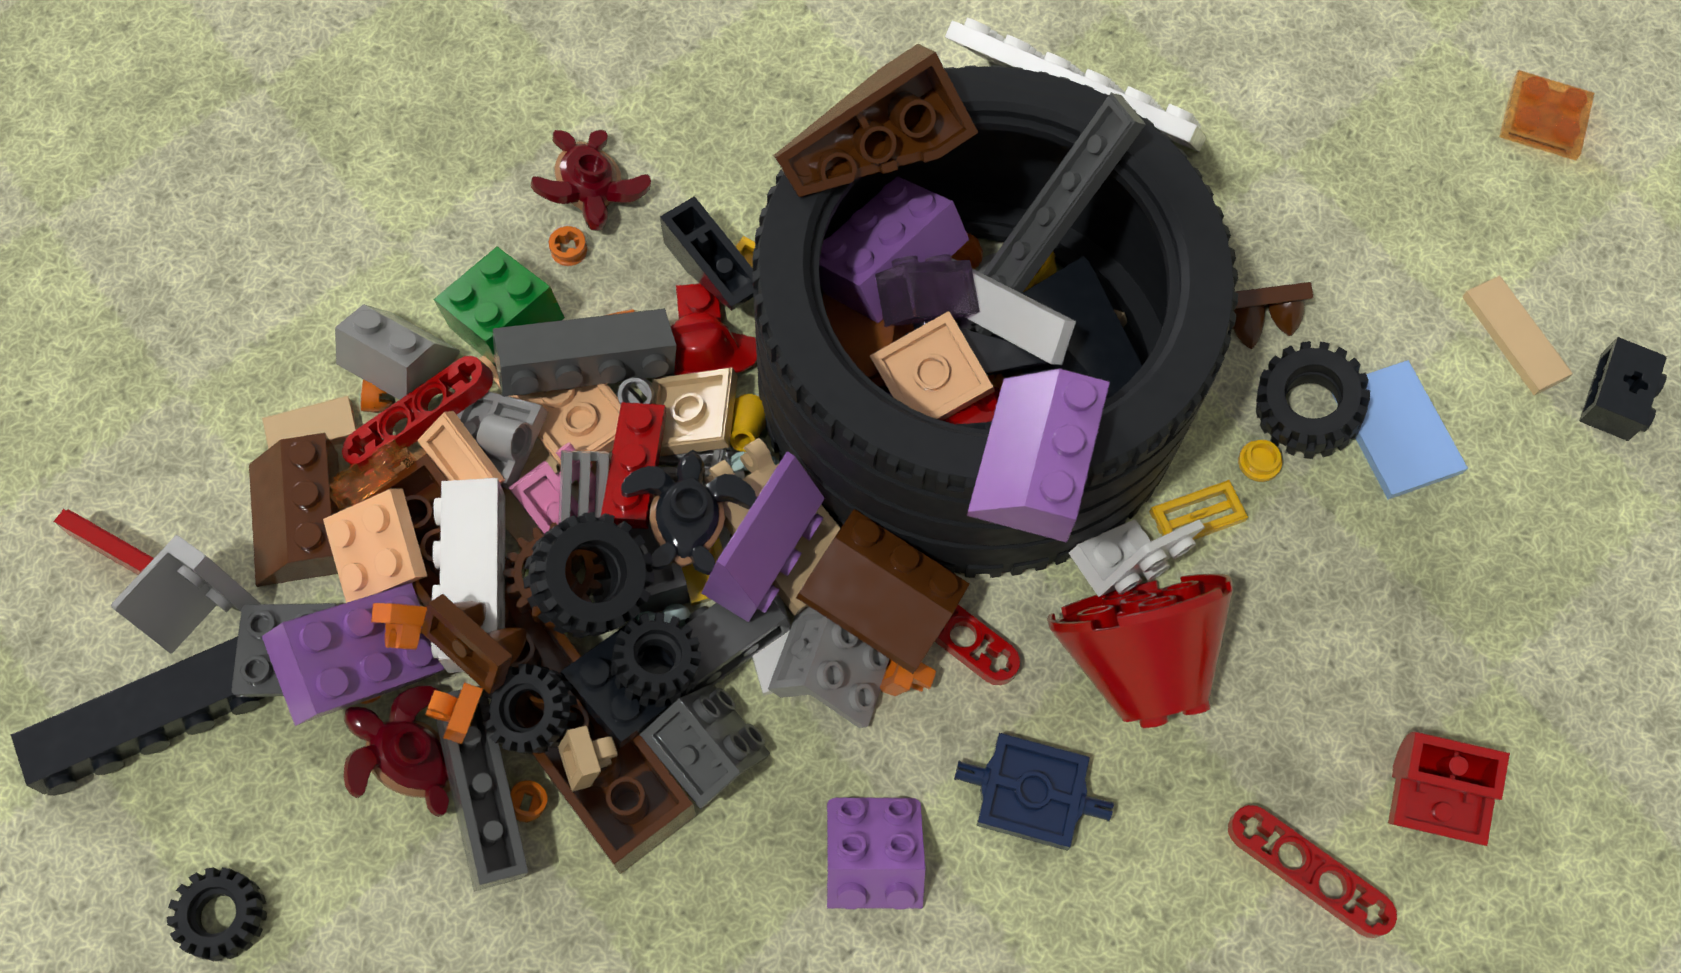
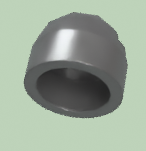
M640 376L626 379L618 389L620 404L621 402L652 404L655 396L651 382ZM633 383H635V385L647 397V400L645 402L642 400L639 394L633 388L630 387Z

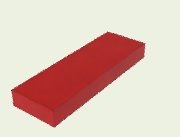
M63 509L53 521L72 538L137 575L154 559L69 509Z

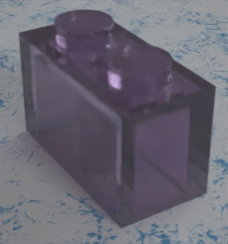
M950 254L929 257L925 259V262H919L918 256H906L892 260V268L875 274L885 327L914 325L932 321L950 311L954 320L980 312L970 260L952 261Z

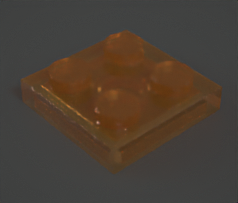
M1518 70L1513 79L1499 137L1577 160L1582 152L1595 93Z

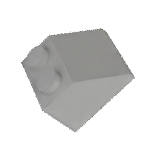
M365 304L335 327L336 364L399 400L447 368L460 353L459 349L394 313Z

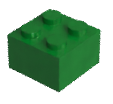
M498 246L433 299L449 328L494 365V328L562 321L565 318L551 287Z

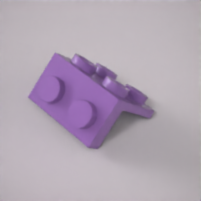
M915 798L830 799L827 803V908H845L850 910L858 908H893L898 910L923 908L925 856L920 802Z

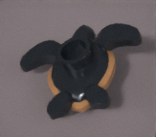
M691 450L679 461L677 467L678 481L674 482L659 467L647 466L632 472L624 479L621 486V494L627 498L647 493L656 496L650 507L652 532L660 546L652 555L653 563H651V566L654 570L669 568L673 562L681 567L693 563L696 571L710 575L715 565V560L708 550L714 545L724 526L725 514L721 502H732L750 510L757 499L753 488L742 478L733 474H723L708 484H703L702 480H704L705 476L704 461L696 451Z

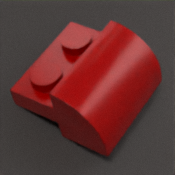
M1410 732L1403 739L1393 764L1392 778H1396L1388 824L1487 846L1495 800H1502L1510 753L1424 733Z

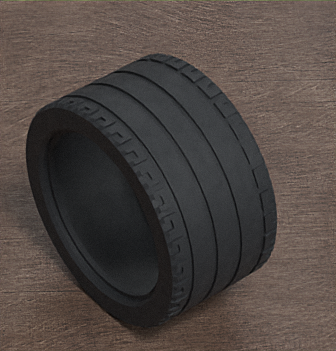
M975 65L960 68L948 67L944 69L978 133L941 158L928 162L918 161L898 167V170L885 174L878 172L856 178L852 183L801 197L795 193L782 169L777 174L776 186L770 188L767 194V205L760 213V227L756 228L752 261L759 397L764 408L766 432L769 433L774 452H779V461L781 462L787 451L798 459L825 498L822 506L840 528L851 512L856 509L953 573H965V578H975L976 574H990V578L1001 577L1002 573L1011 572V575L1014 576L1021 575L1025 569L1035 568L1036 571L1046 569L1049 563L1055 562L1058 565L1066 562L1067 557L1070 556L1069 552L1076 545L1125 524L1127 518L1132 519L1138 513L1140 507L1152 496L1156 486L1158 487L1175 457L1225 359L1224 356L1231 342V331L1235 325L1237 315L1234 310L1238 304V293L1235 292L1238 270L1233 267L1236 261L1235 250L1229 247L1228 243L1231 234L1228 226L1222 222L1224 214L1221 207L1215 205L1212 198L1214 193L1210 186L1204 184L1202 174L1187 160L1188 156L1184 151L1177 148L1167 134L1161 133L1154 127V123L1139 115L1146 124L1053 250L1056 263L1063 268L1082 256H1085L1090 262L1113 309L1125 313L1127 323L1123 329L1142 364V367L1127 384L1105 400L1077 519L1067 542L967 516L990 430L959 426L918 412L891 397L874 384L856 366L835 335L825 311L822 299L824 291L819 279V263L823 240L830 237L856 211L875 197L886 184L898 176L952 200L966 233L979 239L1005 242L1109 95L1094 90L1093 87L1086 84L1082 85L1071 81L1069 78L1050 75L1042 71L1036 72L1019 67L1009 68L991 65V67H976Z

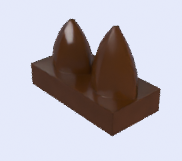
M1305 282L1235 291L1238 293V304L1234 310L1237 315L1233 329L1240 341L1246 347L1253 349L1262 334L1265 320L1264 307L1268 306L1271 318L1276 326L1286 335L1292 336L1301 324L1304 315V301L1313 299L1312 283Z
M441 594L428 603L421 633L487 693L491 694L504 684L509 666L522 652L526 641V628H503L486 633L481 628L486 616V605L484 602L461 601L453 603L444 594Z

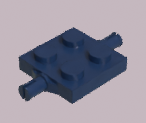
M1003 733L998 734L993 757L985 768L959 760L954 780L981 786L982 803L976 826L1066 851L1071 847L1075 824L1082 814L1109 822L1114 807V802L1087 796L1085 778L1090 757Z

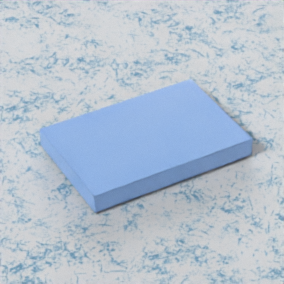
M1409 360L1366 374L1369 380L1366 389L1370 390V401L1364 421L1355 439L1388 500L1458 476L1468 469Z

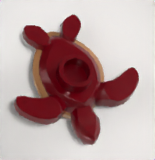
M601 129L591 132L588 143L576 142L570 133L555 130L552 141L563 150L559 154L554 167L556 181L533 176L531 188L536 194L557 204L572 203L575 207L582 210L583 218L589 229L593 231L603 230L608 220L607 206L611 202H633L643 197L650 190L651 178L648 174L628 180H621L618 165L607 153L602 151L608 139L605 130Z
M418 686L400 693L393 701L389 721L383 722L376 712L365 707H350L346 709L344 716L346 727L352 734L366 741L364 747L358 748L348 755L344 764L345 788L353 797L360 798L365 793L368 778L372 772L384 786L394 792L409 797L425 798L428 810L436 817H442L446 813L449 805V798L446 793L451 790L440 737L431 726L415 720L417 714L429 706L434 690H437L436 688Z

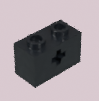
M1617 337L1600 355L1579 422L1626 441H1629L1639 431H1647L1656 415V409L1652 408L1654 398L1659 395L1667 379V375L1662 373L1667 356Z

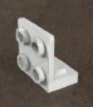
M1136 519L1097 537L1079 543L1069 552V555L1098 597L1114 590L1121 595L1138 585L1142 581L1141 577L1145 576L1148 581H1151L1168 570L1170 565L1167 560L1170 557L1176 559L1196 545L1192 538L1205 526L1200 520H1197L1150 541L1148 535L1143 531Z

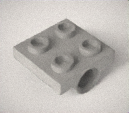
M488 392L475 403L458 413L457 416L505 479L501 487L509 489L508 487L518 481L548 412L540 404Z

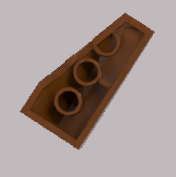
M916 44L877 70L773 156L795 193L801 197L852 183L856 178L878 172L883 174L898 170V167L939 159L976 135L978 131L937 53L927 47Z

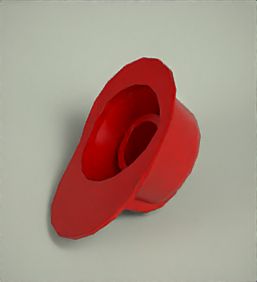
M703 312L691 313L681 317L671 326L676 342L674 375L733 368L737 373L752 367L757 361L756 338L730 332L725 324L721 323L711 314Z

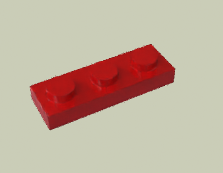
M621 402L601 516L605 513L615 516L613 523L617 525L625 521L632 528L648 529L653 494H640L627 498L622 496L621 486L624 479L632 472L647 466L658 467L667 416L665 405Z

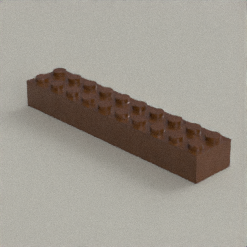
M428 454L422 456L350 504L353 506L389 489H403L427 577L413 582L412 585L417 598L425 607L432 601L433 585H440V569L435 568L433 561L434 541H440L441 525L437 526L434 519V499L441 498V481H448ZM505 557V570L514 568ZM505 581V628H526L527 631L524 648L519 657L510 666L519 668L518 664H529L550 668L549 670L561 673L563 669L579 659L581 655L565 634L553 630L555 625L552 622L546 624L542 621L540 623L535 622L532 617V608L528 612L521 614L516 606L519 598L510 600L506 588L513 583ZM534 690L523 693L519 697L515 708L517 721L523 727L531 728L540 722L544 713L543 698ZM578 699V704L570 705V712L577 713L576 721L568 720L566 726L571 729L587 726L591 741L609 737ZM640 734L620 749L614 743L618 755L610 758L611 765L600 768L601 772L590 787L573 792L571 791L558 747H548V752L531 753L619 874L697 816L691 800Z

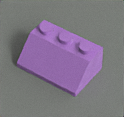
M1062 369L1005 378L967 516L1067 542L1077 519L1109 382Z
M787 451L716 561L702 591L703 595L747 622L750 621L757 609L766 613L780 590L772 585L779 572L788 577L802 554L795 549L800 538L803 536L810 541L824 518L816 512L825 498L793 454Z

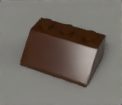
M326 433L281 439L249 464L256 587L338 574L323 521L324 518L342 511L338 452Z
M854 509L832 540L796 598L913 674L954 613L970 583Z

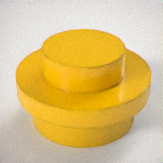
M1255 440L1247 443L1242 448L1238 457V464L1243 474L1251 480L1266 482L1275 478L1280 472L1283 463L1280 450L1274 443L1268 440Z

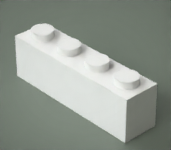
M498 478L441 481V498L434 499V519L437 526L441 525L440 541H434L433 561L435 568L440 569V585H433L432 600L444 594L453 603L461 601L484 602L486 605V616L481 628L486 633L505 628V579L503 577V570H505L504 491ZM431 642L433 657L438 658L448 673L464 672Z

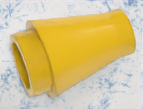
M754 394L741 395L735 399L730 444L735 450L746 452L744 447L756 440L766 426L762 400Z

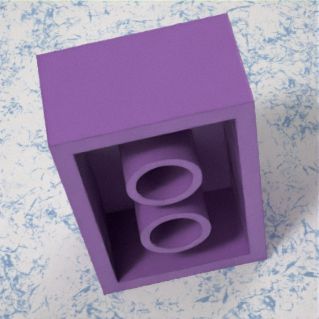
M897 176L893 181L886 184L865 206L856 211L837 231L823 240L819 263V279L824 293L879 323L969 240L954 202Z
M412 583L283 622L262 636L295 726L420 682L444 670L438 658H434L432 655L431 641L421 632L416 650L385 647V623L371 622L373 603L420 606Z

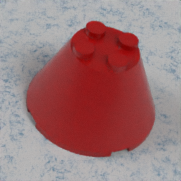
M1225 574L1186 575L1180 577L1181 583L1165 588H1159L1157 580L1139 583L1121 595L1116 590L1101 597H1098L1096 594L1061 607L1063 616L1057 620L1054 613L1049 614L1047 617L1049 629L1116 714L1122 718L1123 722L1139 720L1141 728L1158 727L1169 722L1167 715L1183 712L1184 715H1195L1206 712L1211 708L1209 698L1233 592L1230 576Z

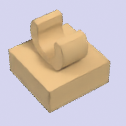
M587 726L568 730L558 746L572 792L590 787L601 772L600 768L611 765L610 758L618 755L612 737L591 741Z

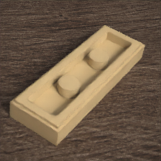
M1497 276L1466 291L1462 296L1534 396L1569 379L1573 374L1501 276Z

